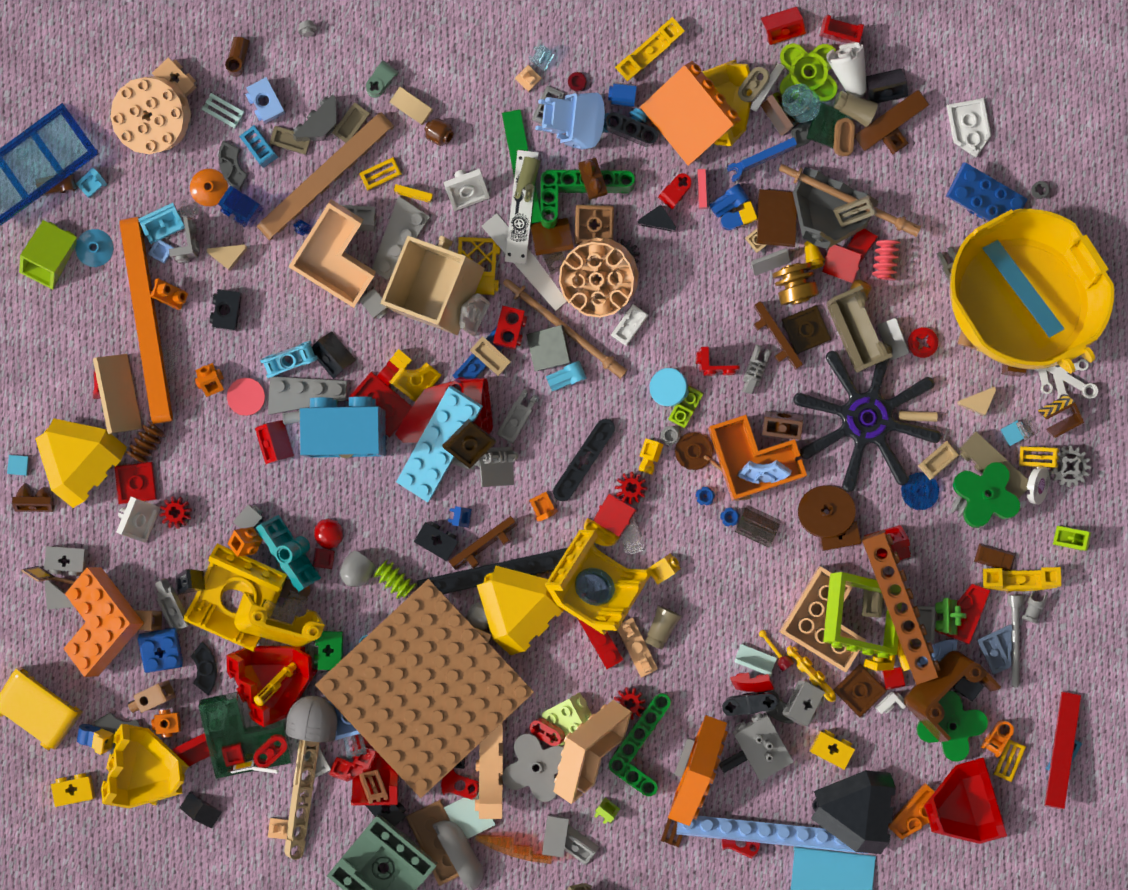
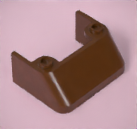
M950 651L939 661L941 671H938V678L915 685L904 697L906 707L939 742L949 741L951 737L938 725L945 714L943 707L938 701L963 676L973 683L980 681L990 692L1001 688L980 664L959 651Z

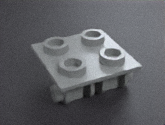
M512 447L490 448L479 459L481 487L514 485L513 462L518 459L519 455L512 450Z

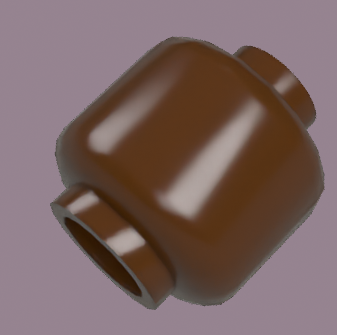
M439 118L428 121L424 128L426 139L438 146L449 144L454 135L451 124Z

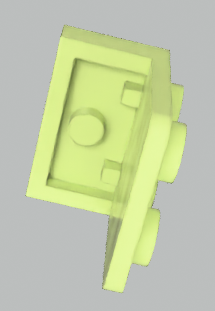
M580 692L542 713L544 719L564 731L565 737L568 733H573L581 723H585L592 715L586 700ZM562 742L558 746L565 745V742Z

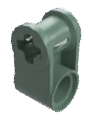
M383 60L366 83L367 94L372 98L382 95L388 85L392 83L393 77L397 76L399 72ZM378 84L379 90L374 89L371 91V85L375 86Z

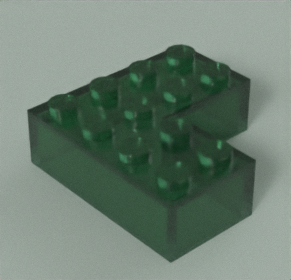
M238 692L200 699L198 707L216 779L255 771L251 769L231 773L232 766L226 767L222 747L241 743L245 761L253 760L255 751L271 736L276 734L286 738L287 749L267 768L292 763V752L288 736L285 734L286 726L284 720L277 721L266 727L257 725L246 728ZM276 741L274 744L280 746L281 742ZM261 754L260 757L266 759L267 755Z

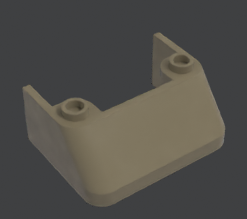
M862 285L837 295L826 303L856 373L893 357L887 344L879 342L865 310L867 297L864 291H861L864 289Z

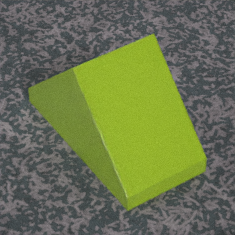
M1057 526L1053 545L1087 551L1091 532Z

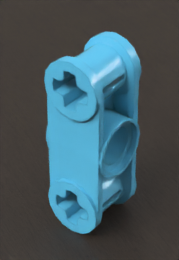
M306 341L296 347L262 358L260 362L265 366L267 378L317 360L318 357L314 355L311 347L312 342ZM285 356H291L293 363L286 362Z

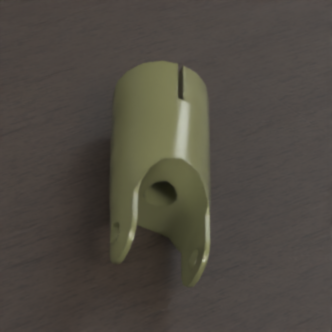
M524 157L515 191L516 199L521 197L522 190L525 187L526 194L524 200L525 202L531 200L541 163L540 160Z

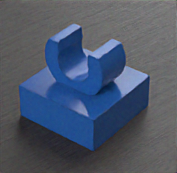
M457 506L451 508L449 511L454 512L453 519H448V522L454 526L469 528L472 509Z

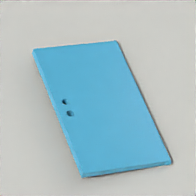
M794 847L790 890H872L876 856Z

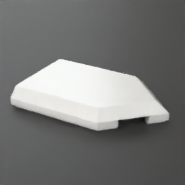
M984 98L946 105L953 143L976 158L991 137Z
M478 293L473 295L461 307L460 328L474 337L491 302Z

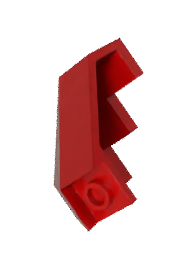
M256 646L254 651L243 648L226 655L227 673L230 679H235L238 685L236 690L242 702H247L251 710L248 713L251 719L262 727L287 718L290 708L299 700L318 671L312 668V659L310 655L305 653V647ZM290 663L296 664L297 668L293 671V675L291 677L286 676L282 680L281 687L264 705H257L254 697L284 667H287ZM266 688V689L259 695V697H260L268 688ZM271 692L263 701H265L273 692Z
M984 757L955 765L924 805L931 832L977 844L1007 836Z

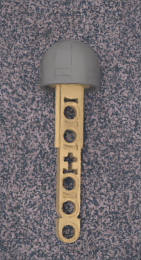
M307 696L299 699L290 708L287 716L285 734L299 739L287 827L288 839H286L284 849L285 855L293 860L300 859L305 849L306 841L304 839L307 834L319 743L334 741L337 730V714L335 709L327 700L318 696ZM308 751H310L311 756L307 761H305L304 756ZM307 770L308 776L302 780V773ZM302 808V815L300 817H297L296 813L298 809ZM300 827V833L294 836V830ZM297 845V852L292 855L291 850Z

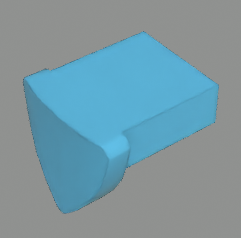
M93 167L76 183L88 198L102 186L108 185L105 179Z

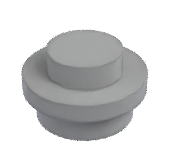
M306 20L299 24L298 33L304 37L312 36L317 31V26L311 20Z
M667 426L661 432V440L667 445L676 444L680 438L678 429L673 426Z

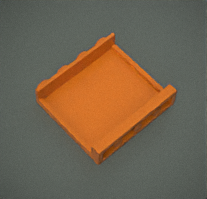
M694 61L684 65L640 106L688 166L698 160L709 147L741 121L737 111L730 107L726 102V98L716 90L713 82L703 74L700 66L694 63Z

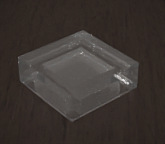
M1032 415L1016 423L1025 440L1041 432Z

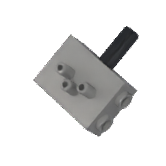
M766 713L754 715L751 718L752 721L746 724L745 722L740 723L732 731L742 750L719 763L723 773L748 760L756 776L762 781L793 763L791 756Z

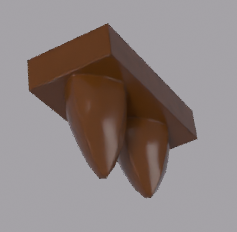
M593 158L579 162L578 168L589 200L607 195L608 192L597 159Z
M24 483L19 488L16 497H12V506L15 512H53L51 495L45 487L41 488L35 497H32L29 486Z

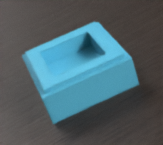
M1018 420L1000 429L1009 446L1027 437Z
M9 455L7 474L27 476L29 457Z

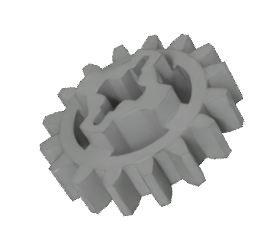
M1068 446L1067 450L1065 447H1061V453H1058L1059 460H1057V463L1058 461L1060 463V470L1052 468V471L1049 472V475H1055L1053 481L1060 480V486L1066 483L1068 488L1071 486V483L1074 486H1078V481L1081 483L1085 482L1083 476H1089L1086 469H1091V466L1086 465V463L1090 459H1084L1086 453H1079L1080 448L1078 447L1074 451L1072 446ZM1065 454H1073L1075 457L1069 459ZM1074 462L1072 465L1073 470L1065 471L1067 468L1066 463ZM1080 462L1082 465L1081 472L1078 470ZM1066 475H1071L1072 477H1074V479L1069 480L1063 477Z

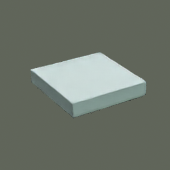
M479 792L475 799H479ZM463 797L445 806L444 809L450 821L456 823L462 829L467 839L496 825L493 819H479V811H475V799L470 800Z

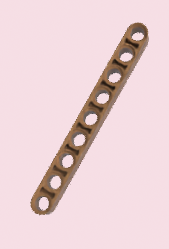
M382 112L378 113L257 225V228L269 241L274 239L273 236L277 232L280 233L287 227V223L291 219L294 220L299 216L304 207L312 204L316 200L315 197L324 193L330 187L329 184L333 181L336 182L347 168L350 169L358 161L357 159L361 155L364 156L375 142L378 143L386 136L385 133L389 129L392 130L394 125Z

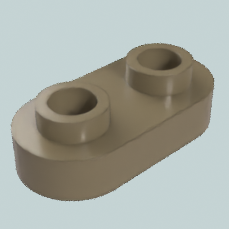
M756 67L750 72L738 90L741 100L753 102L757 99L770 80V73L767 69ZM763 74V79L759 81L758 76ZM751 89L752 94L747 96V91Z

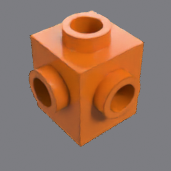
M213 363L195 370L197 378H195L197 387L199 389L202 388L206 397L224 390L221 382L224 379L220 368H215Z
M253 527L234 530L227 544L237 557L256 554L262 539Z
M170 709L159 710V714L154 715V719L151 720L152 730H155L156 734H161V737H172L173 733L180 732V712L171 713ZM164 720L168 722L167 727L164 725Z

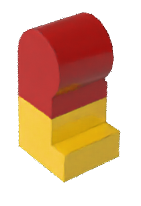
M398 349L377 377L389 387L391 379L401 367L406 369L412 360Z

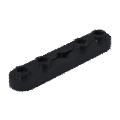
M602 419L596 424L555 485L553 495L558 501L565 502L571 498L613 435L615 426L611 420ZM589 451L590 454L587 459L589 461V464L587 465L584 463L583 466H581V468L578 469L577 467L580 463L579 457H584Z

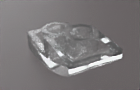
M635 514L630 520V525H627L620 537L626 555L645 550Z

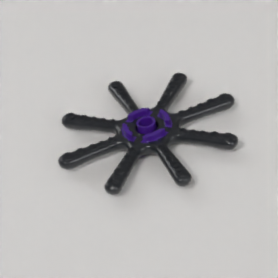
M887 344L890 353H892V347ZM829 351L826 354V360L848 393L849 400L844 405H837L803 393H796L794 395L793 402L795 405L836 414L842 419V425L839 429L800 449L801 457L803 459H810L843 437H851L855 442V446L842 488L846 492H852L856 487L864 448L867 444L874 443L879 447L897 484L901 486L906 485L909 481V476L888 445L886 436L890 431H898L932 443H938L941 440L942 435L938 430L899 422L893 418V410L896 407L934 388L935 382L933 378L925 377L895 397L884 399L880 395V389L890 358L875 365L871 387L867 392L861 393L856 389L839 354L836 351ZM864 413L872 415L871 423L863 421Z

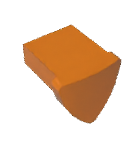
M547 492L529 500L537 515V522L545 520L558 512L557 508H554Z

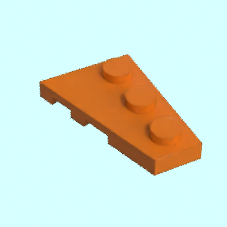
M924 783L893 817L892 823L888 824V828L902 840L928 824L929 819L924 805L935 791Z

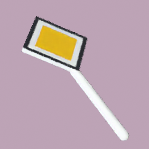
M254 759L233 765L231 768V773L251 769L276 774L279 772L276 769L256 767Z

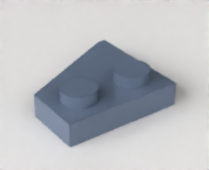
M1011 624L977 639L992 675L1011 667Z

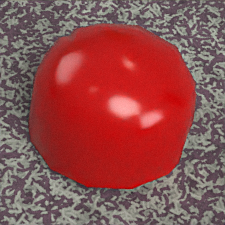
M327 518L317 523L314 529V537L317 544L324 549L330 550L337 548L342 542L343 530L336 520Z

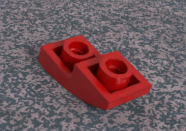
M864 228L856 233L847 248L862 253L861 263L878 236Z
M748 672L730 677L735 689L740 691L762 692L774 689L769 674H761L751 678Z

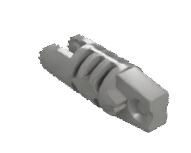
M757 344L742 380L745 382L742 392L752 394L754 387L759 386L772 350L767 349L764 352L762 361H758L757 358L761 351V346Z

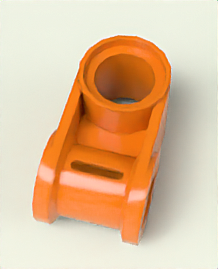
M1006 720L998 721L983 741L981 748L988 749L998 758L1013 735V725ZM1003 724H1007L1009 727L1006 734L999 732V728Z

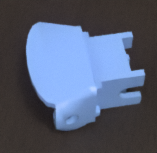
M574 93L566 95L565 99L548 97L545 100L540 99L538 101V104H544L542 126H536L535 130L555 133L557 138L561 139L560 143L575 149L583 150L597 145L602 135L605 115L604 102L599 93Z

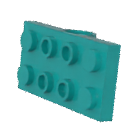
M279 515L256 527L259 536L265 541L271 554L280 563L281 569L286 572L292 585L298 592L321 579V576L312 567V563L306 556L310 549L309 541L303 536L294 538Z

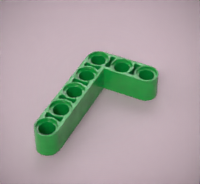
M546 170L541 175V224L543 227L551 229L557 225L558 193H587L579 170ZM600 170L603 180L608 179L612 182L608 185L605 184L608 193H630L634 189L635 177L632 172ZM552 179L554 183L547 184L545 180ZM566 179H571L574 182L572 184H566L564 181ZM627 179V180H629L631 183L628 184V185H625V184H623L621 181ZM552 197L554 198V200L552 202L545 201V198ZM546 215H552L554 218L552 220H546L544 217Z
M664 693L654 696L609 761V769L612 773L647 797L655 795L658 786L652 778L630 762L671 704L670 698ZM661 696L667 699V704L664 707H659L656 704V700ZM649 712L656 715V720L652 723H648L645 720V716ZM638 728H642L645 731V735L641 739L634 736V731ZM626 744H631L634 747V751L631 754L623 752V747ZM614 760H620L623 763L620 770L612 768ZM636 771L638 779L630 781L627 778L629 772ZM651 782L654 784L652 792L644 791L643 786L645 783Z

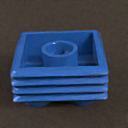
M176 628L139 634L138 643L145 673L182 667L183 657ZM161 648V650H164V652L159 653L157 649Z

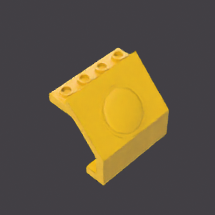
M217 543L208 559L210 563L204 575L205 590L197 591L183 620L254 651L261 637L241 632L236 628L234 623L236 613L224 606L222 595L227 590L252 593L255 604L264 607L267 611V617L270 618L282 592L287 574L247 556L237 557L233 550Z

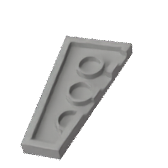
M400 196L397 198L372 267L378 275L387 281L393 273L407 236L417 238L430 219L428 215Z
M271 377L268 415L310 407V398L329 397L338 402L345 401L347 381Z

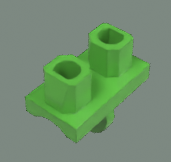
M943 598V601L935 603L936 613L943 614V620L936 621V631L957 635V626H961V619L967 618V614L961 613V606H957V600Z

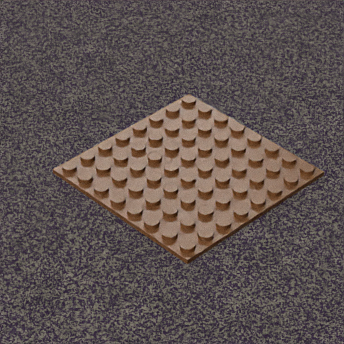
M429 579L315 684L420 798L432 789L534 693Z

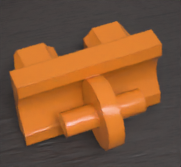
M157 278L155 279V286L150 297L158 300L160 303H165L177 310H181L183 303L186 302L188 293Z

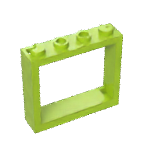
M845 572L830 573L823 642L832 644L833 648L846 647V650L851 652H858L860 650L864 655L877 654L878 658L889 659V656L897 655L899 638L888 608L886 611L883 646L840 636L845 585L877 593L882 592L877 580ZM894 584L890 587L894 593L901 591L899 585ZM902 602L897 605L899 610L902 609Z

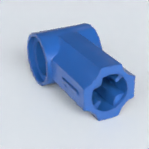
M738 183L727 190L723 196L711 202L709 206L715 216L719 218L733 208L736 209L742 203L747 202L749 197Z

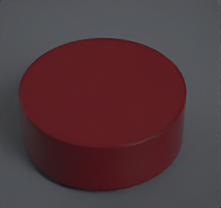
M574 72L568 77V86L571 90L579 92L586 87L587 80L584 74Z

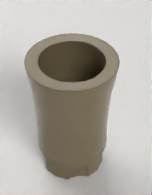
M840 91L833 107L867 127L876 113L878 103Z
M658 605L645 642L662 650L682 616Z

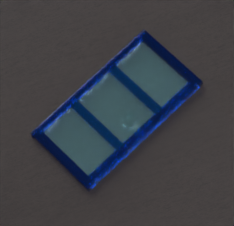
M63 103L0 148V226L99 155V151L93 146Z

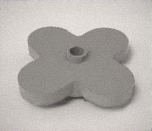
M520 735L514 743V751L518 761L504 769L503 783L512 790L529 786L537 800L542 802L551 801L557 795L554 792V774L559 771L558 765L561 762V752L564 747L557 745L542 749L539 740L534 735ZM535 764L540 767L537 772L532 769V766Z

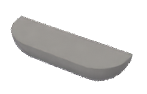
M444 820L433 824V828L438 834V839L464 885L466 884L468 890L478 888L483 880V867L462 829L452 821Z

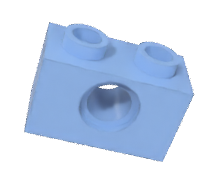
M267 77L246 87L248 93L245 95L250 104H255L257 110L254 112L259 121L263 120L266 124L285 114ZM263 97L269 98V103L266 106L259 104L260 99Z

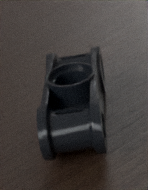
M764 691L731 696L723 702L722 710L728 716L770 711L778 705L779 695L775 691ZM768 696L771 700H774L771 705L768 701L766 702ZM731 702L732 705H736V707L733 710L731 707H728V705Z

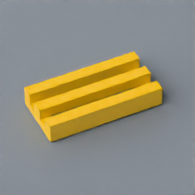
M394 157L359 173L367 191L402 175ZM390 163L393 164L392 167L369 178L364 176ZM393 170H396V173H393L370 185L368 184V182L384 174H387Z
M395 184V194L428 203L432 202L433 194Z
M1020 446L1019 466L1058 468L1059 449ZM1025 451L1053 452V456L1024 454ZM1024 459L1052 460V463L1024 462Z
M1009 739L993 775L1012 782L1026 746ZM1012 744L1013 748L1010 752L1006 765L1001 774L999 773V771L1002 767L1009 747ZM1017 747H1019L1020 751L1013 765L1011 773L1008 777L1006 776V773L1013 759Z

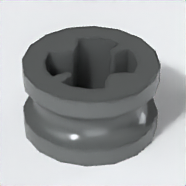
M1038 181L1032 186L1031 193L1035 198L1042 199L1048 195L1049 187L1045 182ZM1037 185L1045 188V192H1042L1043 195L1035 192V189L1038 188Z

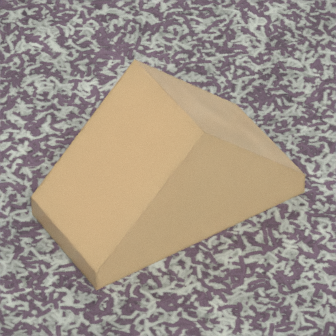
M246 245L207 248V253L229 271L247 251Z
M993 387L957 401V404L985 416L996 389Z

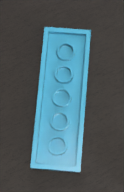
M449 386L396 483L428 503L454 459V456L447 452L442 445L468 419L474 422L483 406L456 388Z

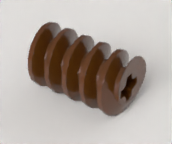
M148 420L147 422L150 426L143 425L146 432H138L141 439L134 438L137 445H129L132 452L125 451L135 460L144 463L148 462L145 455L152 456L150 449H157L154 443L161 444L158 437H166L160 428Z

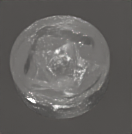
M191 199L183 200L178 207V213L182 218L183 216H188L192 219L198 212L196 202Z

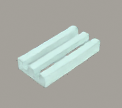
M210 93L208 100H206L205 105L202 107L204 112L234 129L244 114V111ZM214 99L239 113V115L235 116L211 101ZM210 105L211 107L231 117L235 120V122L232 123L229 120L223 118L222 116L216 114L215 112L209 110L208 106Z

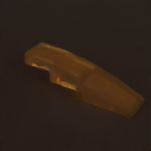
M479 834L475 836V840L511 857L551 864L552 856L534 854L533 846L514 845V837Z

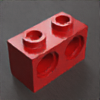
M502 305L493 340L494 345L516 350L517 345H521L523 335L520 334L521 327L525 328L528 317L524 316V310ZM516 314L519 320L517 323L512 324L508 321V316ZM507 332L514 335L513 341H504V334Z

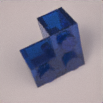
M229 186L217 204L221 207L220 212L228 217L233 215L234 220L244 228L247 225L252 227L264 209L258 202L232 186Z

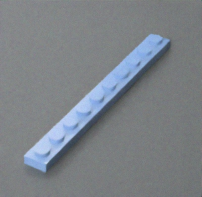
M698 816L696 820L692 819L690 826L677 822L678 835L855 852L824 828Z

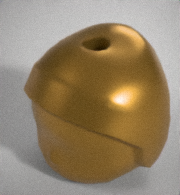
M860 279L855 280L850 290L862 285L864 289L861 291H864L868 298V294L872 289L871 285Z

